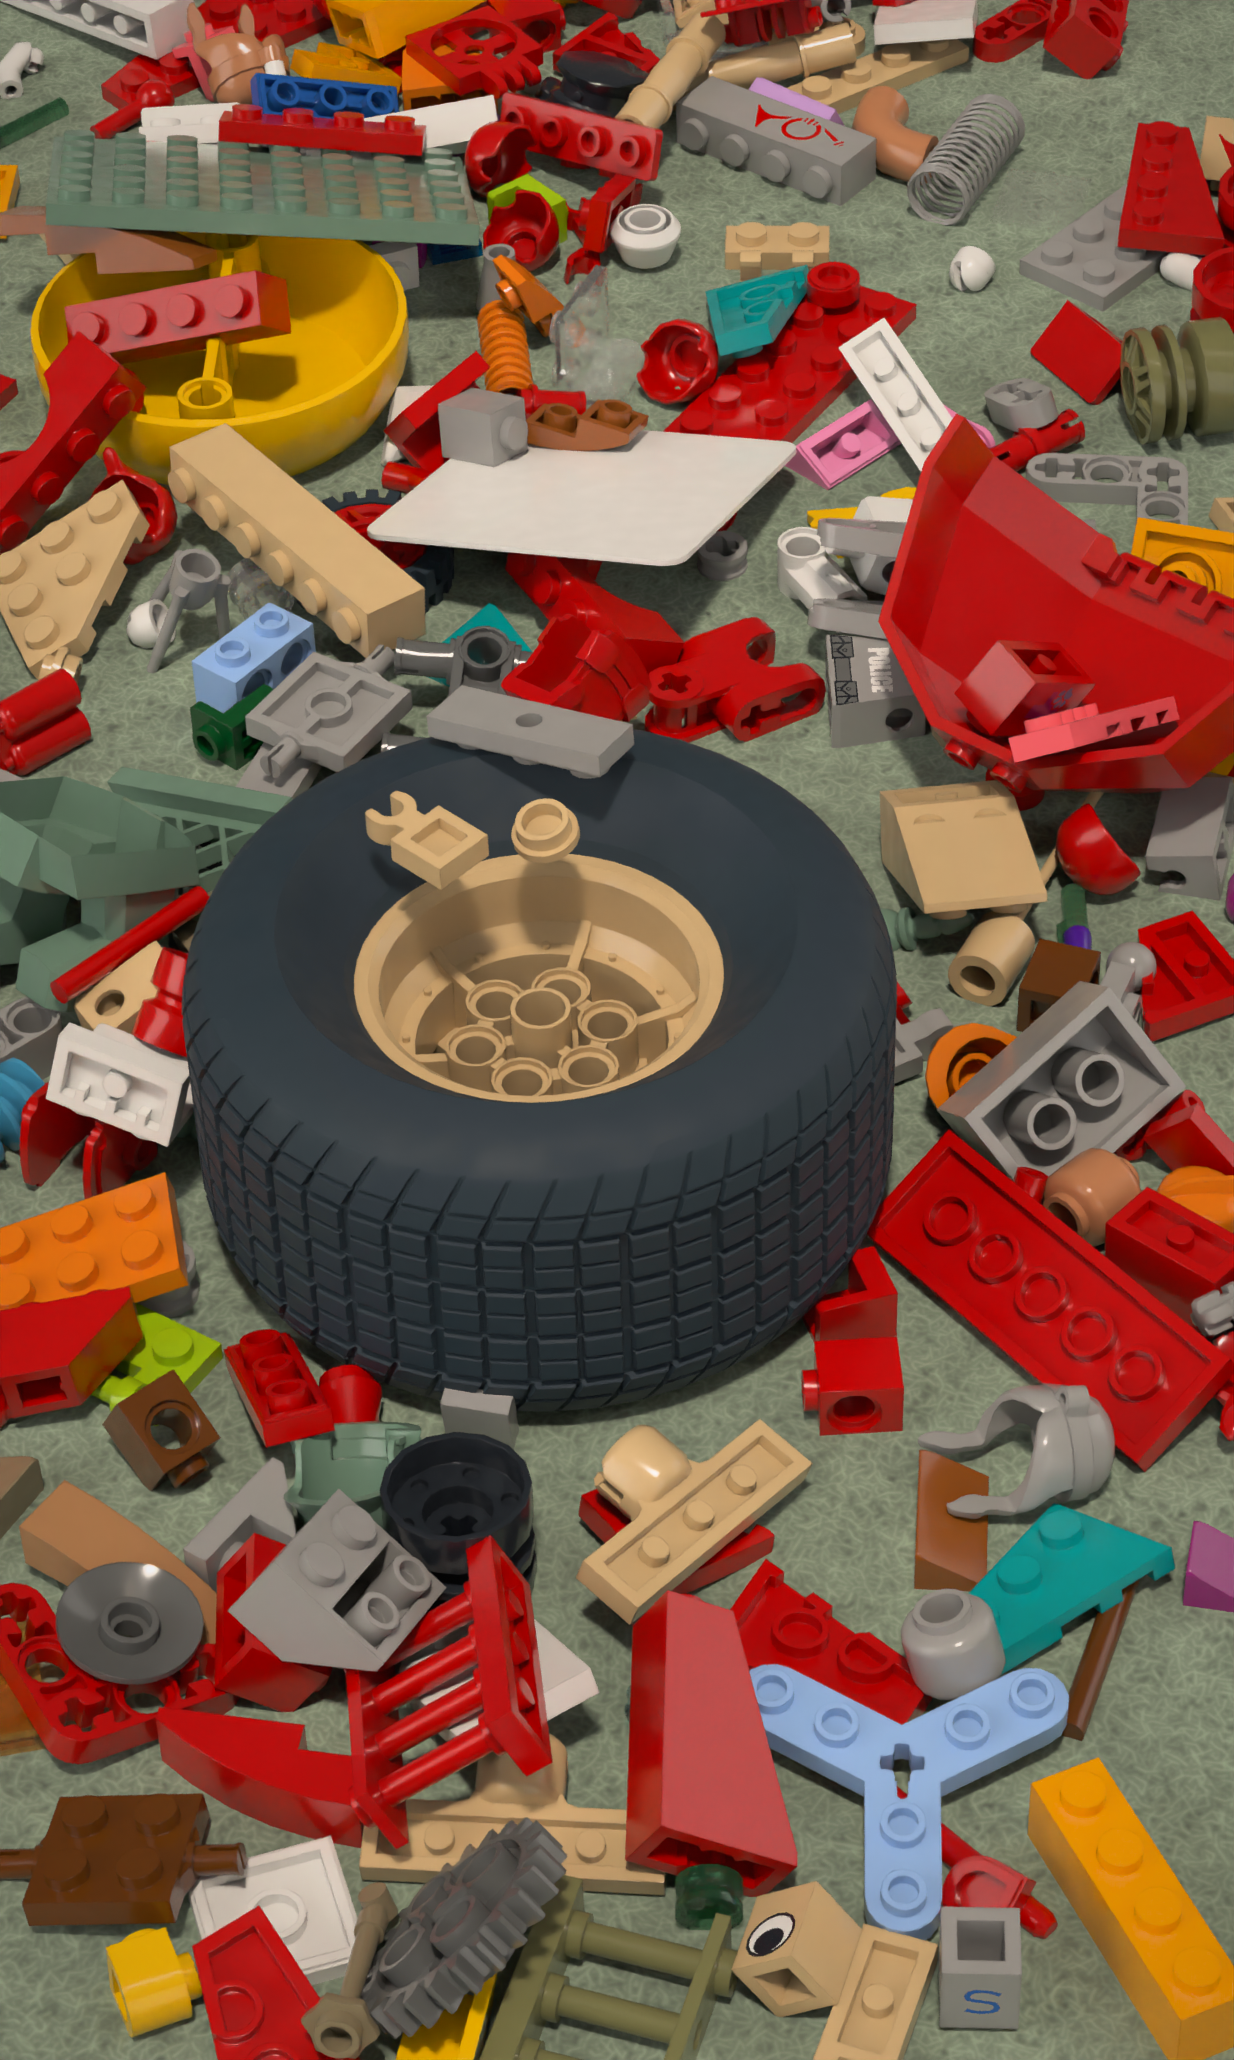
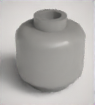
M957 1589L933 1591L923 1596L915 1604V1607L907 1614L902 1624L901 1639L915 1684L924 1694L939 1700L952 1701L1001 1676L1006 1664L1004 1647L993 1611L982 1598Z

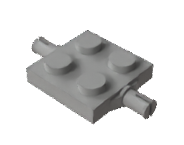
M381 644L363 662L356 664L336 661L316 652L308 656L245 716L247 735L274 746L260 759L262 770L270 776L272 773L273 778H277L295 759H307L336 772L360 761L383 738V733L389 732L412 709L411 690L389 682L382 677L394 665L395 653L388 646L384 649V645Z

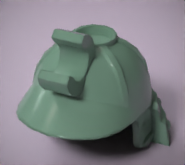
M368 1421L334 1423V1431L290 1442L292 1452L296 1458L294 1485L283 1496L297 1510L303 1525L340 1489L356 1505L368 1512L373 1520L384 1529L380 1486L385 1468L401 1450L422 1439L420 1437L421 1427L419 1425L400 1422Z

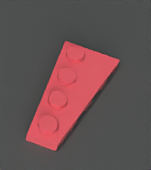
M1174 696L1099 714L1097 704L1093 703L1024 721L1026 733L1008 739L1015 763L1128 734L1134 730H1142L1179 720Z

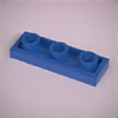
M255 73L250 80L252 104L261 106L263 114L283 115V109L304 108L312 110L314 112L313 117L334 119V113L336 112L361 113L364 115V118L399 112L396 86Z

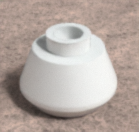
M653 204L634 205L624 209L610 226L611 238L622 260L632 267L643 269L655 268L665 264L671 258L681 234V225L678 219L666 208Z

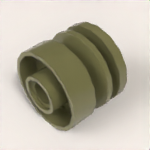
M1215 317L1186 321L1180 326L1177 339L1172 329L1165 324L1155 326L1151 333L1144 327L1130 329L1125 333L1121 345L1120 360L1122 396L1127 418L1138 441L1142 445L1156 443L1161 439L1162 434H1164L1168 441L1179 439L1183 435L1186 421L1197 437L1234 431V334L1225 319Z

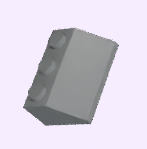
M1079 981L945 1101L937 1111L960 1139L1013 1181L1017 1167L1032 1168L1045 1173L1049 1177L1057 1169L1087 1149H1105L1114 1153L1177 1096L1186 1085L1110 987Z

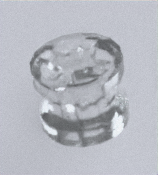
M250 558L242 559L227 574L231 579L227 595L233 604L239 607V612L245 620L269 602L289 612L292 610L295 597L282 586L274 584L269 575Z

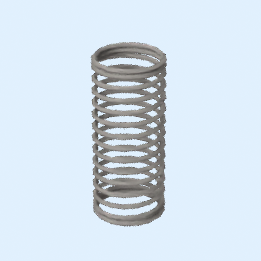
M994 94L979 95L970 101L951 128L948 129L934 147L933 151L929 153L928 157L925 158L924 162L914 172L907 184V197L911 207L919 217L926 221L949 226L963 220L966 213L974 205L975 201L978 200L979 196L987 188L998 171H1000L1011 154H1013L1014 150L1020 145L1025 136V123L1015 105L1004 97ZM985 103L994 104V105H998V106H1000L1001 108L1005 109V110L1014 118L1015 123H1016L1017 128H1018V133H1017V130H1016V128H1015L1014 123L1012 122V120H1011L1004 112L1000 111L999 109H997V108H995V107H993V106H988V105H983V104H985ZM979 109L991 110L1003 116V118L1010 124V127L1013 132V137L1010 132V129L1000 118L991 114L990 112L980 111ZM973 115L988 116L997 121L1005 129L1007 136L1009 138V143L1007 141L1005 134L996 124H994L986 118L977 117ZM975 120L985 122L986 124L993 127L1001 135L1005 147H1003L1001 140L996 136V134L992 130H990L982 124L970 121ZM972 127L981 128L982 130L988 132L995 139V141L998 144V147H996V145L990 140L988 136H986L985 134L981 133L976 129H972ZM977 135L984 138L990 145L981 141ZM965 145L969 146L974 152L978 153L983 159H979L974 153H972L971 151H969V150L966 148ZM979 148L984 149L988 154L983 153ZM961 151H963V152L966 153L969 157H971L972 159H974L979 165H976V164L972 163V161H971L970 159H968L967 157H965V156L961 153ZM956 157H959L965 163L970 165L974 171L968 169ZM952 163L958 165V167L963 169L969 176L964 175L960 170L956 169ZM929 173H931L932 179L940 190L949 195L961 197L963 201L950 200L940 194L933 186ZM935 173L939 175V177L947 186L951 187L952 189L960 190L962 196L954 194L946 188H944L937 179ZM944 175L951 179L958 187L947 181ZM924 177H926L928 186L936 196L942 200L951 201L963 206L950 207L937 201L928 191ZM920 182L923 191L933 203L959 212L946 213L930 205L922 194ZM915 186L920 199L929 209L955 218L942 219L927 212L918 201Z

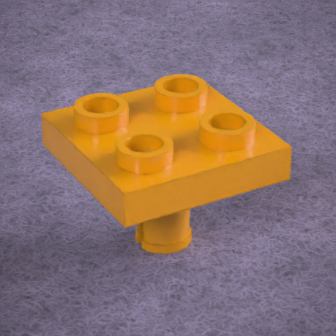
M1137 517L1131 554L1160 566L1162 572L1169 570L1206 586L1208 593L1215 590L1234 599V533Z

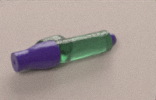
M1069 883L1061 890L1063 921L1056 925L1058 942L1092 949V936L1088 925L1085 889L1077 886L1075 883Z

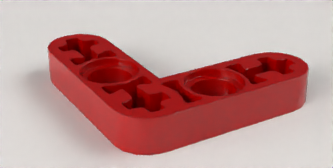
M8 1583L0 1585V1672L47 1750L55 1758L65 1763L78 1765L91 1763L159 1739L155 1719L157 1712L146 1714L131 1709L125 1700L133 1694H151L159 1698L165 1708L221 1715L233 1709L240 1699L239 1696L214 1687L215 1644L211 1643L199 1645L193 1658L182 1669L159 1681L145 1684H119L103 1679L95 1680L93 1675L78 1667L64 1652L56 1633V1615L40 1592L26 1584ZM6 1615H10V1616H11V1617H7V1618H2V1619H1L2 1616H6ZM26 1621L25 1641L21 1643L22 1631L16 1622ZM36 1663H51L60 1667L65 1676L56 1682H39L33 1679L26 1672V1669ZM198 1676H206V1679L197 1681ZM186 1694L185 1699H182L180 1695ZM104 1708H109V1711L104 1713ZM68 1721H75L76 1723L65 1726ZM91 1727V1731L83 1732L81 1728Z

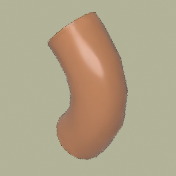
M876 86L869 89L859 102L852 129L877 138L876 168L880 172L909 182L914 172L924 162L925 158L928 157L929 153L933 151L939 140L937 136L923 134L904 126L909 116L908 103L905 98L893 88Z

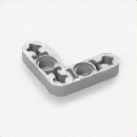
M1043 453L1030 459L1026 466V479L1056 502L1136 505V522L1137 517L1188 525V471L1184 464L1175 459L1148 456ZM1100 478H1110L1118 482L1102 483L1097 482L1095 480ZM1157 481L1167 482L1168 491H1157ZM1154 514H1167L1174 518L1157 519L1150 516Z

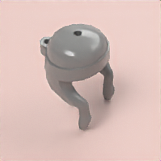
M1043 1383L1041 1385L1022 1386L1002 1393L984 1412L974 1431L963 1434L931 1431L921 1435L918 1438V1444L920 1447L930 1449L938 1454L953 1455L960 1452L982 1449L999 1433L1019 1423L1029 1425L1034 1446L1026 1476L1015 1491L1006 1497L970 1494L947 1503L948 1513L953 1516L969 1519H978L984 1515L1011 1516L1031 1511L1053 1496L1060 1503L1086 1498L1090 1493L1098 1491L1109 1477L1115 1457V1437L1110 1417L1100 1402L1089 1395L1086 1386Z

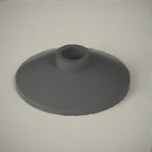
M117 1562L98 1566L77 1577L66 1588L60 1598L55 1624L61 1647L78 1667L97 1678L109 1682L145 1684L173 1675L193 1658L202 1638L203 1614L193 1592L173 1574L148 1564Z

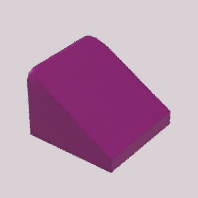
M1193 1521L1183 1605L1234 1613V1538L1206 1523Z

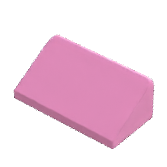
M870 399L796 445V455L785 466L824 489L830 490L901 445V442L878 407Z

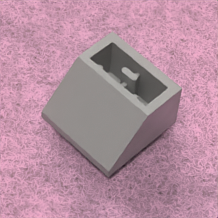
M338 1489L287 1543L229 1608L228 1612L281 1661L376 1672L446 1589V1586L432 1575L420 1560L413 1557L381 1528L368 1512L356 1505L345 1493Z

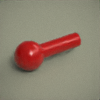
M146 81L137 90L133 102L91 126L90 131L95 133V139H111L117 133H121L142 120L141 111L143 108L174 106L175 96L173 90L163 81Z

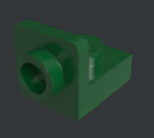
M263 684L224 713L202 701L190 707L192 739L197 751L207 760H219L235 770H239L250 762L264 742L247 735L245 716L274 689Z

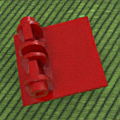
M714 0L716 10L700 13L701 18L727 14L729 23L724 24L726 31L724 41L726 44L734 43L736 47L761 42L762 39L764 42L772 40L773 31L769 10H771L774 31L778 39L786 38V34L792 36L802 33H813L815 27L822 26L823 24L821 9L819 6L812 7L811 0Z

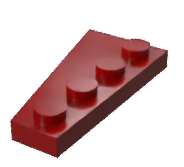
M1156 121L1150 124L1138 123L1119 226L1117 247L1206 256L1219 249H1224L1223 232L1189 127L1175 126L1166 121Z

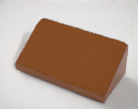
M919 1450L914 1589H957L970 1592L987 1574L988 1515L978 1519L953 1516L948 1513L947 1503L970 1494L989 1496V1476L928 1450Z

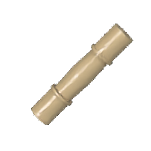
M700 13L695 14L680 34L669 42L666 54L653 67L644 83L632 90L628 101L615 118L657 129L660 125L666 123L672 114V107L685 94L693 79L704 73L710 59L724 42L726 31L722 22L716 16L701 18Z
M846 22L809 34L793 35L792 40L750 48L711 61L704 73L693 79L681 98L711 76L749 89L756 77H762L776 83L800 74L807 78L812 73L857 62L856 50L849 25ZM676 104L672 107V111L676 110Z

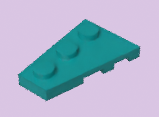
M1053 1503L968 1593L982 1598L993 1611L1006 1659L1002 1674L1063 1638L1062 1626L1094 1607L1100 1613H1103L1123 1601L1122 1589L1147 1574L1156 1581L1174 1570L1175 1563L1172 1547Z

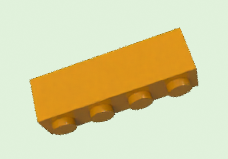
M1097 1757L1032 1782L1027 1835L1168 2060H1204L1233 2048L1234 1965L1100 1758Z

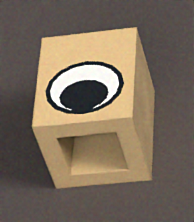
M817 1881L757 1896L731 1970L777 2017L790 2016L836 2005L839 2002L862 1929Z

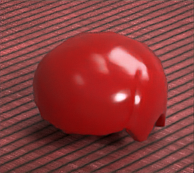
M491 121L473 132L465 150V172L469 185L481 197L487 198L488 193L496 185L509 183L532 171V166L526 160L525 153L528 147H533L537 144V138L529 126L505 121Z
M524 189L517 190L512 204L505 207H493L490 224L483 233V250L493 244L510 245L515 250L516 262L525 267L529 272L542 267L557 251L559 245V222L556 214L540 193Z
M676 319L662 323L650 335L649 340H646L641 345V350L645 356L644 367L637 373L636 377L638 383L652 400L665 405L695 400L713 384L718 371V347L712 334L702 324L687 319Z
M1089 803L1072 812L1060 825L1057 833L1056 852L1063 871L1077 886L1094 894L1111 895L1124 890L1140 876L1141 871L1138 866L1120 848Z

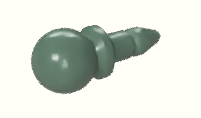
M911 907L901 908L899 913L891 909L880 908L887 925L893 951L900 949L902 946L908 951L916 950L918 938L939 937L942 933L944 935L955 934L974 922V916L967 912L966 916L958 919L943 920L932 918L929 913L916 915Z

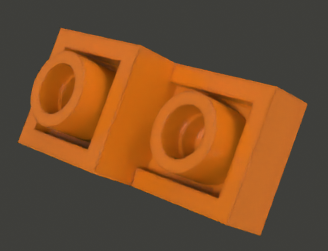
M499 255L492 260L501 280L495 284L496 290L510 311L513 312L518 308L535 325L542 336L546 338L553 334L565 347L579 343L584 339L577 323L567 309L525 267L503 255Z

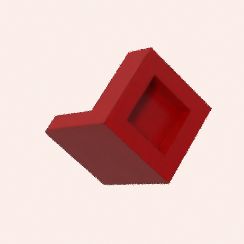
M875 1246L859 1249L852 1256L848 1264L847 1290L824 1295L802 1317L813 1342L897 1336L898 1292Z

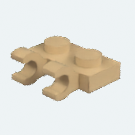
M746 222L739 226H726L725 270H740V282L761 277V270H788L808 265L810 271L819 264L829 262V226H816L808 222H799L791 226H764L757 222Z

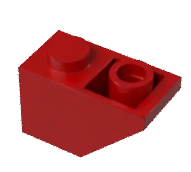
M130 1286L111 1290L98 1289L85 1295L42 1303L29 1302L16 1308L0 1310V1383L13 1418L82 1405L143 1338V1332Z

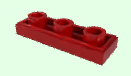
M273 1329L256 1330L241 1337L240 1344L223 1349L229 1375L266 1448L335 1430L331 1408L290 1333H279Z

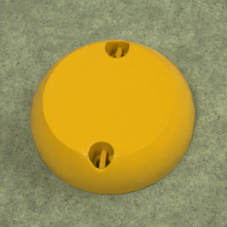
M175 231L216 249L218 261L195 270L98 274L95 253H82L53 277L38 298L31 321L32 355L40 388L49 406V389L43 374L68 344L65 306L254 270L286 279L291 334L225 345V341L222 338H208L206 340V349L122 364V366L134 372L147 387L143 392L144 404L140 413L130 411L129 414L120 420L101 443L95 455L103 460V451L106 447H110L116 451L124 464L141 475L150 477L157 483L169 485L168 474L171 472L169 447L224 423L228 424L290 477L327 462L362 437L384 411L403 376L408 356L409 318L402 283L390 264L378 252L361 240Z

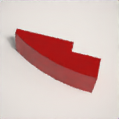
M159 1707L155 1719L162 1761L193 1786L229 1808L272 1827L314 1840L331 1836L335 1844L361 1848L364 1824L357 1817L348 1796V1789L353 1786L351 1755L308 1750L305 1725Z

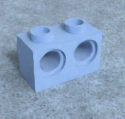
M270 602L192 660L196 703L202 701L224 713L263 684L275 689L308 656L316 652L313 623Z

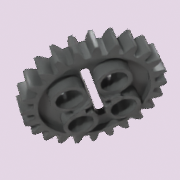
M525 1817L518 1825L511 1820L503 1827L499 1834L493 1829L490 1830L478 1848H475L470 1843L463 1851L459 1862L454 1866L446 1863L438 1875L419 1889V1892L414 1896L409 1906L399 1912L398 1915L402 1920L397 1927L385 1933L383 1939L385 1946L374 1955L371 1969L360 1999L365 2000L371 2017L382 2032L388 2033L394 2039H397L403 2032L408 2037H412L422 2024L428 2029L432 2028L444 2009L451 2015L455 2013L465 1994L471 1990L477 1995L482 1990L485 1981L505 1968L506 1962L510 1959L515 1949L523 1946L528 1941L524 1932L528 1927L545 1917L546 1913L540 1907L558 1894L559 1889L554 1884L566 1873V1869L561 1865L567 1858V1854L562 1850L563 1846L537 1820L532 1822L528 1817Z

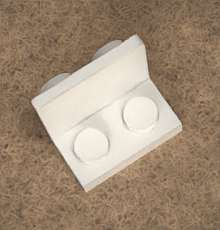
M69 1022L59 1034L46 1099L70 1108L79 1115L93 1117L131 1132L140 1139L153 1141L168 1147L194 1112L187 1057L156 1047L130 1033L103 1023L98 1024L91 1031Z

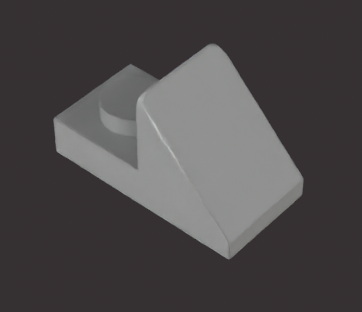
M272 1457L183 1548L186 1566L216 1593L217 1572L254 1532L286 1545L296 1535L292 1507L283 1496L288 1491L283 1462Z

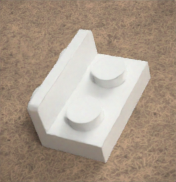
M239 103L143 108L141 111L142 127H139V133L146 135V141L167 142L168 136L188 135L198 138V144L218 145L219 120L224 111H232V106Z

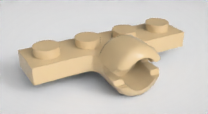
M761 1419L756 1421L709 1460L701 1463L689 1460L682 1450L655 1427L637 1425L625 1433L609 1449L601 1461L603 1472H598L594 1478L595 1487L598 1492L632 1522L583 1560L576 1579L631 1625L649 1610L667 1590L672 1591L801 1484L813 1463Z
M549 1734L553 1763L528 1777L524 1775L508 1753L498 1756L493 1751L478 1760L475 1791L470 1798L460 1801L407 1799L409 1843L397 1850L377 1826L370 1829L364 1825L359 1863L362 1880L427 1883L441 1872L442 1867L446 1863L454 1866L459 1862L463 1851L470 1843L475 1848H478L490 1830L493 1829L499 1834L509 1821L513 1820L518 1825L525 1817H528L532 1822L537 1820L563 1846L562 1850L567 1854V1858L561 1864L566 1869L564 1875L583 1879V1891L665 1895L667 1872L625 1860L627 1810L582 1808L566 1802L568 1754L563 1743L551 1734Z

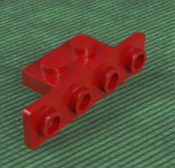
M517 93L503 94L500 121L529 126L537 138V144L533 147H528V151L561 159L560 165L569 168H598V175L613 178L614 175L621 174L644 181H655L657 179L663 139L661 129Z

